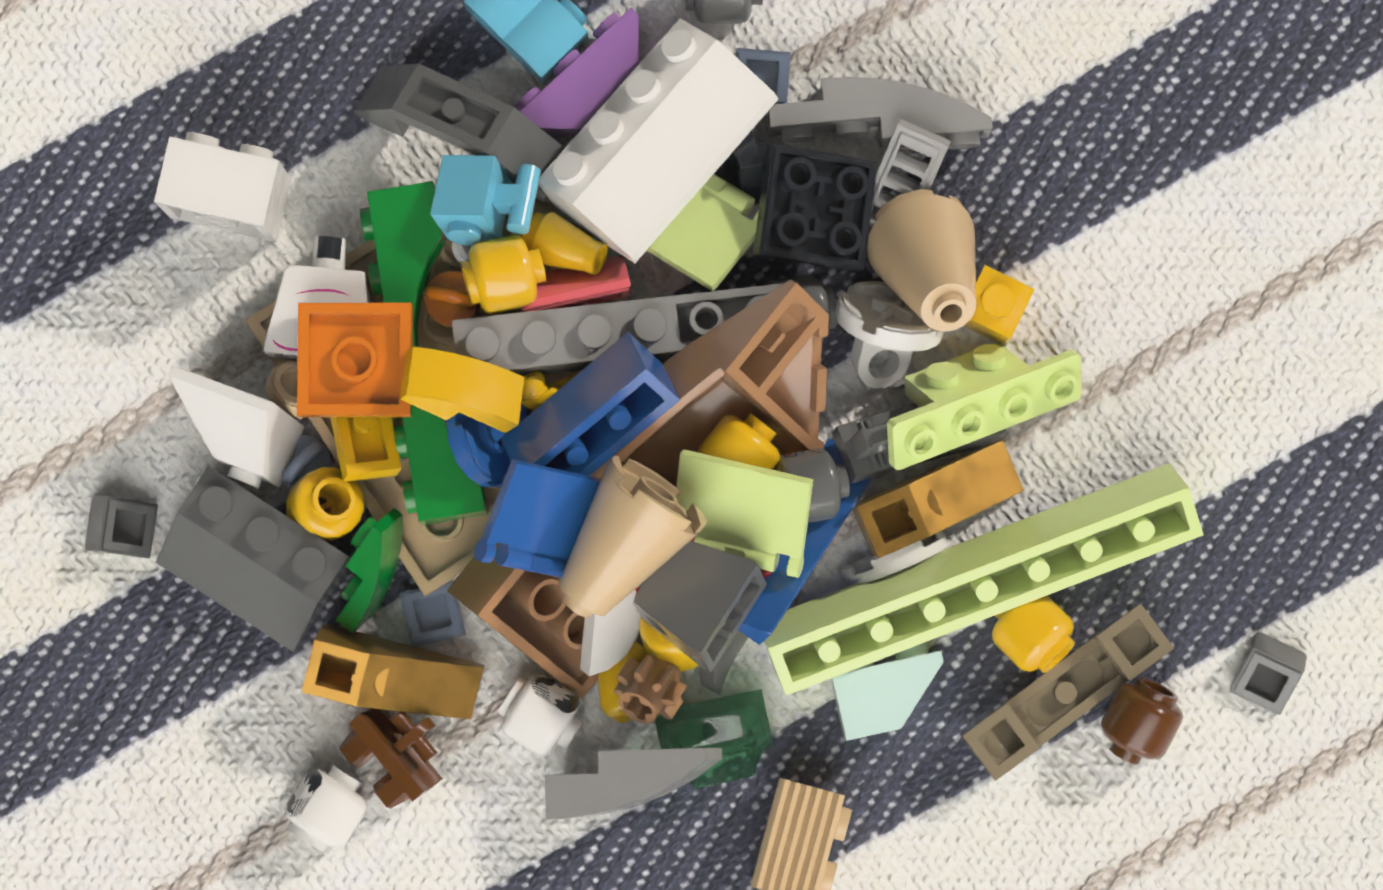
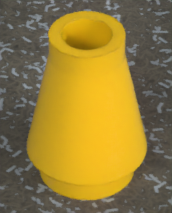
M540 212L535 213L531 218L529 232L522 236L528 251L539 249L543 265L585 271L592 275H597L602 269L608 253L607 244L595 240L555 212H549L547 215Z

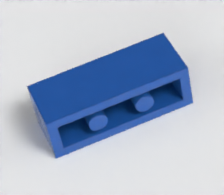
M627 332L521 421L517 427L502 437L501 440L510 461L514 459L590 476L679 402L680 398L662 363Z

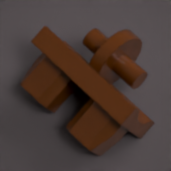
M371 708L359 714L349 723L353 730L339 746V750L357 768L368 763L374 756L384 766L388 773L376 782L373 788L375 794L387 808L391 809L408 799H411L413 802L443 780L429 762L438 753L425 738L436 726L430 717L415 725L405 712H399L392 717L387 710Z

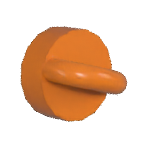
M447 271L438 274L429 282L425 289L424 303L427 312L436 323L444 327L453 328L452 320L475 318L480 308V303L471 305L463 274L460 272Z

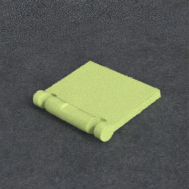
M713 174L647 251L709 290L714 291L755 241L759 210L756 212L753 220L745 217L752 210L755 198Z
M683 449L680 453L676 486L681 492L677 496V500L686 511L694 503L703 512L707 520L701 532L695 536L694 542L756 562L761 570L770 572L776 571L780 554L788 555L790 558L787 565V576L800 577L804 564L803 555L814 479Z

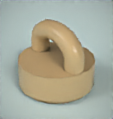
M288 359L281 361L272 369L265 384V395L269 401L275 403L294 419L301 420L305 417L297 416V359Z

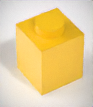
M984 265L976 281V310L964 327L1006 346L1035 289Z

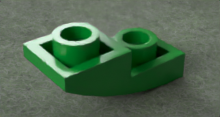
M395 508L378 522L372 517L368 518L351 540V544L357 550L345 567L355 573L356 576L341 595V598L348 603L336 621L352 633L357 631L375 614L392 582L398 564L403 534V514Z

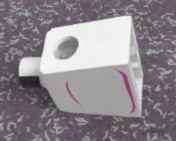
M316 236L312 267L300 265L286 266L264 342L263 352L270 358L297 359L298 303H371L370 281L367 274L362 271L345 270L348 248L347 239L332 236Z

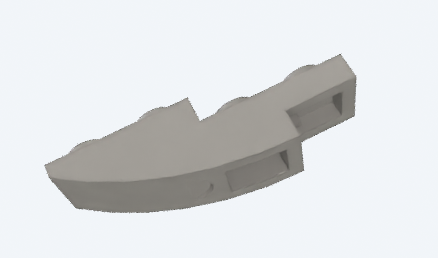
M860 77L821 78V100L774 104L767 114L769 136L781 135L782 142L784 143L811 141L815 139L814 132L836 130L838 138L861 137L869 134V127L878 126L880 148L888 147L897 124L902 119L950 140L948 149H968L980 146V138H988L993 128L992 117L963 101L941 92L909 83ZM901 145L899 151L906 154L919 153L904 145Z

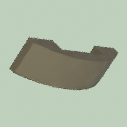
M1140 603L1065 657L1050 671L1042 674L963 734L962 737L994 781H997L1040 749L1043 744L1116 691L1122 684L1134 679L1173 650L1174 647Z

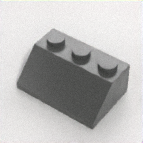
M208 466L178 511L155 563L292 652H295L349 569L345 566L351 557L317 535L310 533L276 508Z

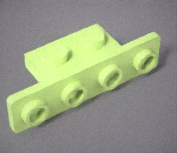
M997 341L992 344L978 346L974 351L945 362L931 364L924 370L905 376V395L920 408L891 418L887 422L889 464L896 470L904 469L1079 400L1081 398V356L1070 349L1028 366Z

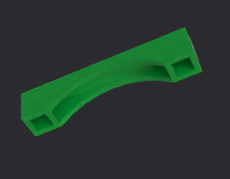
M433 181L368 191L369 207L360 208L365 241L374 240L377 261L368 263L373 295L383 294L384 303H412L413 347H418L417 327L422 295L431 269L446 244L444 233L430 215L436 189ZM412 405V417H402L403 425L394 426L396 449L399 452L400 459H409L412 480L402 481L407 514L417 513L418 522L422 525L489 515L484 487L469 479L455 460L448 442L446 423L442 418Z

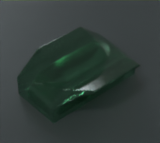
M762 689L683 705L679 707L670 721L660 714L655 720L661 749L722 748V760L696 779L690 781L695 789L754 777L763 751L773 744Z

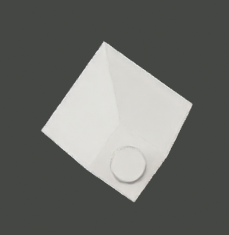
M172 365L168 376L213 458L230 469L227 477L254 489L259 488L261 481L280 487L282 473L290 463L304 426L272 401Z

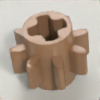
M646 655L641 664L631 657L628 659L617 675L620 682L614 689V694L620 696L619 705L628 717L639 723L648 724L654 723L659 714L670 721L683 703L681 695L687 687L686 684L680 682L681 673L675 664Z

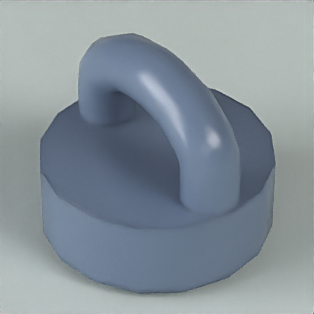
M300 436L290 463L282 473L283 482L292 488L307 473L320 467H333L331 453L322 442L314 437Z

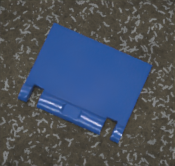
M512 459L483 536L475 545V559L479 562L491 563L495 557L496 563L500 566L561 578L601 479ZM497 543H502V544H500V545L498 546V548H497V550H496V544H497Z

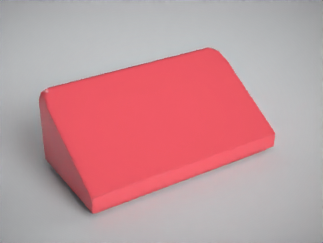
M623 256L606 258L602 269L597 275L565 268L545 272L546 281L536 284V300L530 305L521 307L522 312L593 305L630 297L632 289L625 258Z

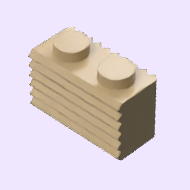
M779 778L750 886L761 890H831L838 863L828 861L833 839L844 841L852 809L842 807L845 795Z

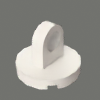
M858 282L849 286L847 293L842 291L839 295L835 316L838 324L849 334L855 336L851 352V363L860 379L869 387L885 388L893 385L906 374L913 351L933 348L943 338L944 331H937L927 326L885 282ZM883 350L892 351L891 358L885 365L878 368L869 367V362L876 353Z

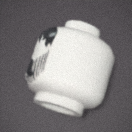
M536 673L528 680L520 676L498 710V714L504 717L502 722L503 733L539 756L548 755L557 745L567 750L584 723L575 717L580 706V700L576 693L543 673Z
M335 765L332 766L329 773L319 769L308 770L285 804V815L291 821L287 829L306 843L323 852L328 845L332 847L344 846L367 810V803L364 797L356 792L362 782Z

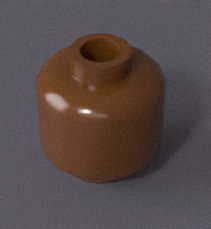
M1140 677L1136 683L1122 684L1117 689L1100 724L1103 734L1112 742L1109 750L1117 757L1137 765L1142 758L1154 760L1162 758L1167 753L1183 722V712L1176 704L1179 697L1167 687L1147 678Z

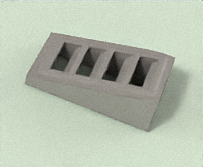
M902 119L899 120L876 173L869 233L876 222L875 215L879 209L897 197L892 193L882 190L883 187L886 186L902 194L919 189L930 190L950 145V140ZM901 145L931 157L929 164L899 151ZM892 166H896L909 173L921 177L922 181L919 182L913 178H910L897 171H894L891 168Z

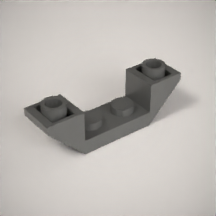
M419 63L381 66L354 110L356 116L401 137L404 136L411 125L474 155L495 156L512 184H516L520 165L530 164L538 167L541 170V176L565 149L515 107ZM538 185L536 199L546 202L548 197Z

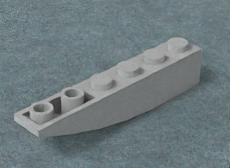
M782 284L452 320L455 354L488 362L521 376L535 371H539L542 374L576 371L587 367L611 345L629 332L658 360L669 359L688 344Z

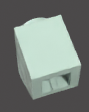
M923 643L896 653V661L874 665V662L831 678L844 741L901 729L943 664L942 652L928 653L927 645Z

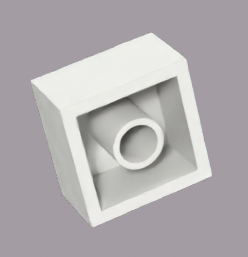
M187 132L185 140L169 136L154 202L171 219L277 242L291 177L280 161L273 158V151L249 144H241L239 152L228 150L218 146L219 139L195 132Z

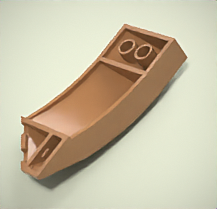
M790 279L688 344L662 364L680 401L614 456H619L622 467L629 458L656 472L676 487L680 453L683 449L697 452L702 442L725 415H735L744 421L750 413L777 433L771 443L778 449L780 455L818 448L824 449V442L818 439L819 412L825 411L827 368L821 365L822 337L828 336L829 314L804 289ZM611 459L590 476L601 479ZM497 543V544H496V550H497L498 546H499L500 544H502V543ZM473 557L448 588L447 592L563 686L576 693L582 700L597 682L598 674L588 676L580 670L585 617L572 611L562 601L565 593L559 586L560 578L500 566L496 563L495 557L491 563L479 562Z

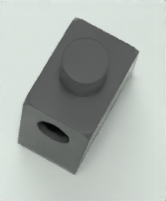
M690 541L638 586L640 589L635 595L633 604L641 618L650 627L700 667L711 673L767 583L756 562Z

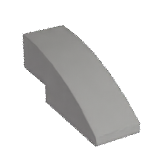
M722 748L598 751V773L545 775L546 820L604 815L633 808L665 796L696 779L722 760Z

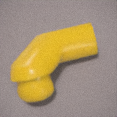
M635 641L622 660L609 670L599 673L597 678L600 706L606 716L612 717L619 723H627L632 719L622 711L619 705L620 696L614 694V689L620 682L617 675L630 657L641 664L647 655L645 649L637 641Z

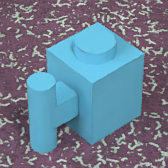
M443 155L430 215L446 238L460 245L472 246L480 241L500 238L506 214H509L507 229L510 232L527 234L530 228L541 170L530 164L520 165L516 184H512L495 156Z

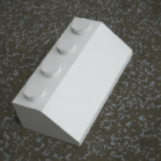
M679 18L539 178L538 185L563 218L636 263L778 101V97L717 39Z

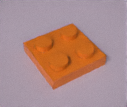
M298 303L297 416L412 417V405L400 399L407 350L413 347L412 303Z

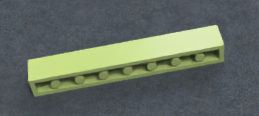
M1168 463L946 548L919 563L868 583L858 582L787 609L773 633L764 641L785 695L792 694L1203 536L1190 489L1173 466Z

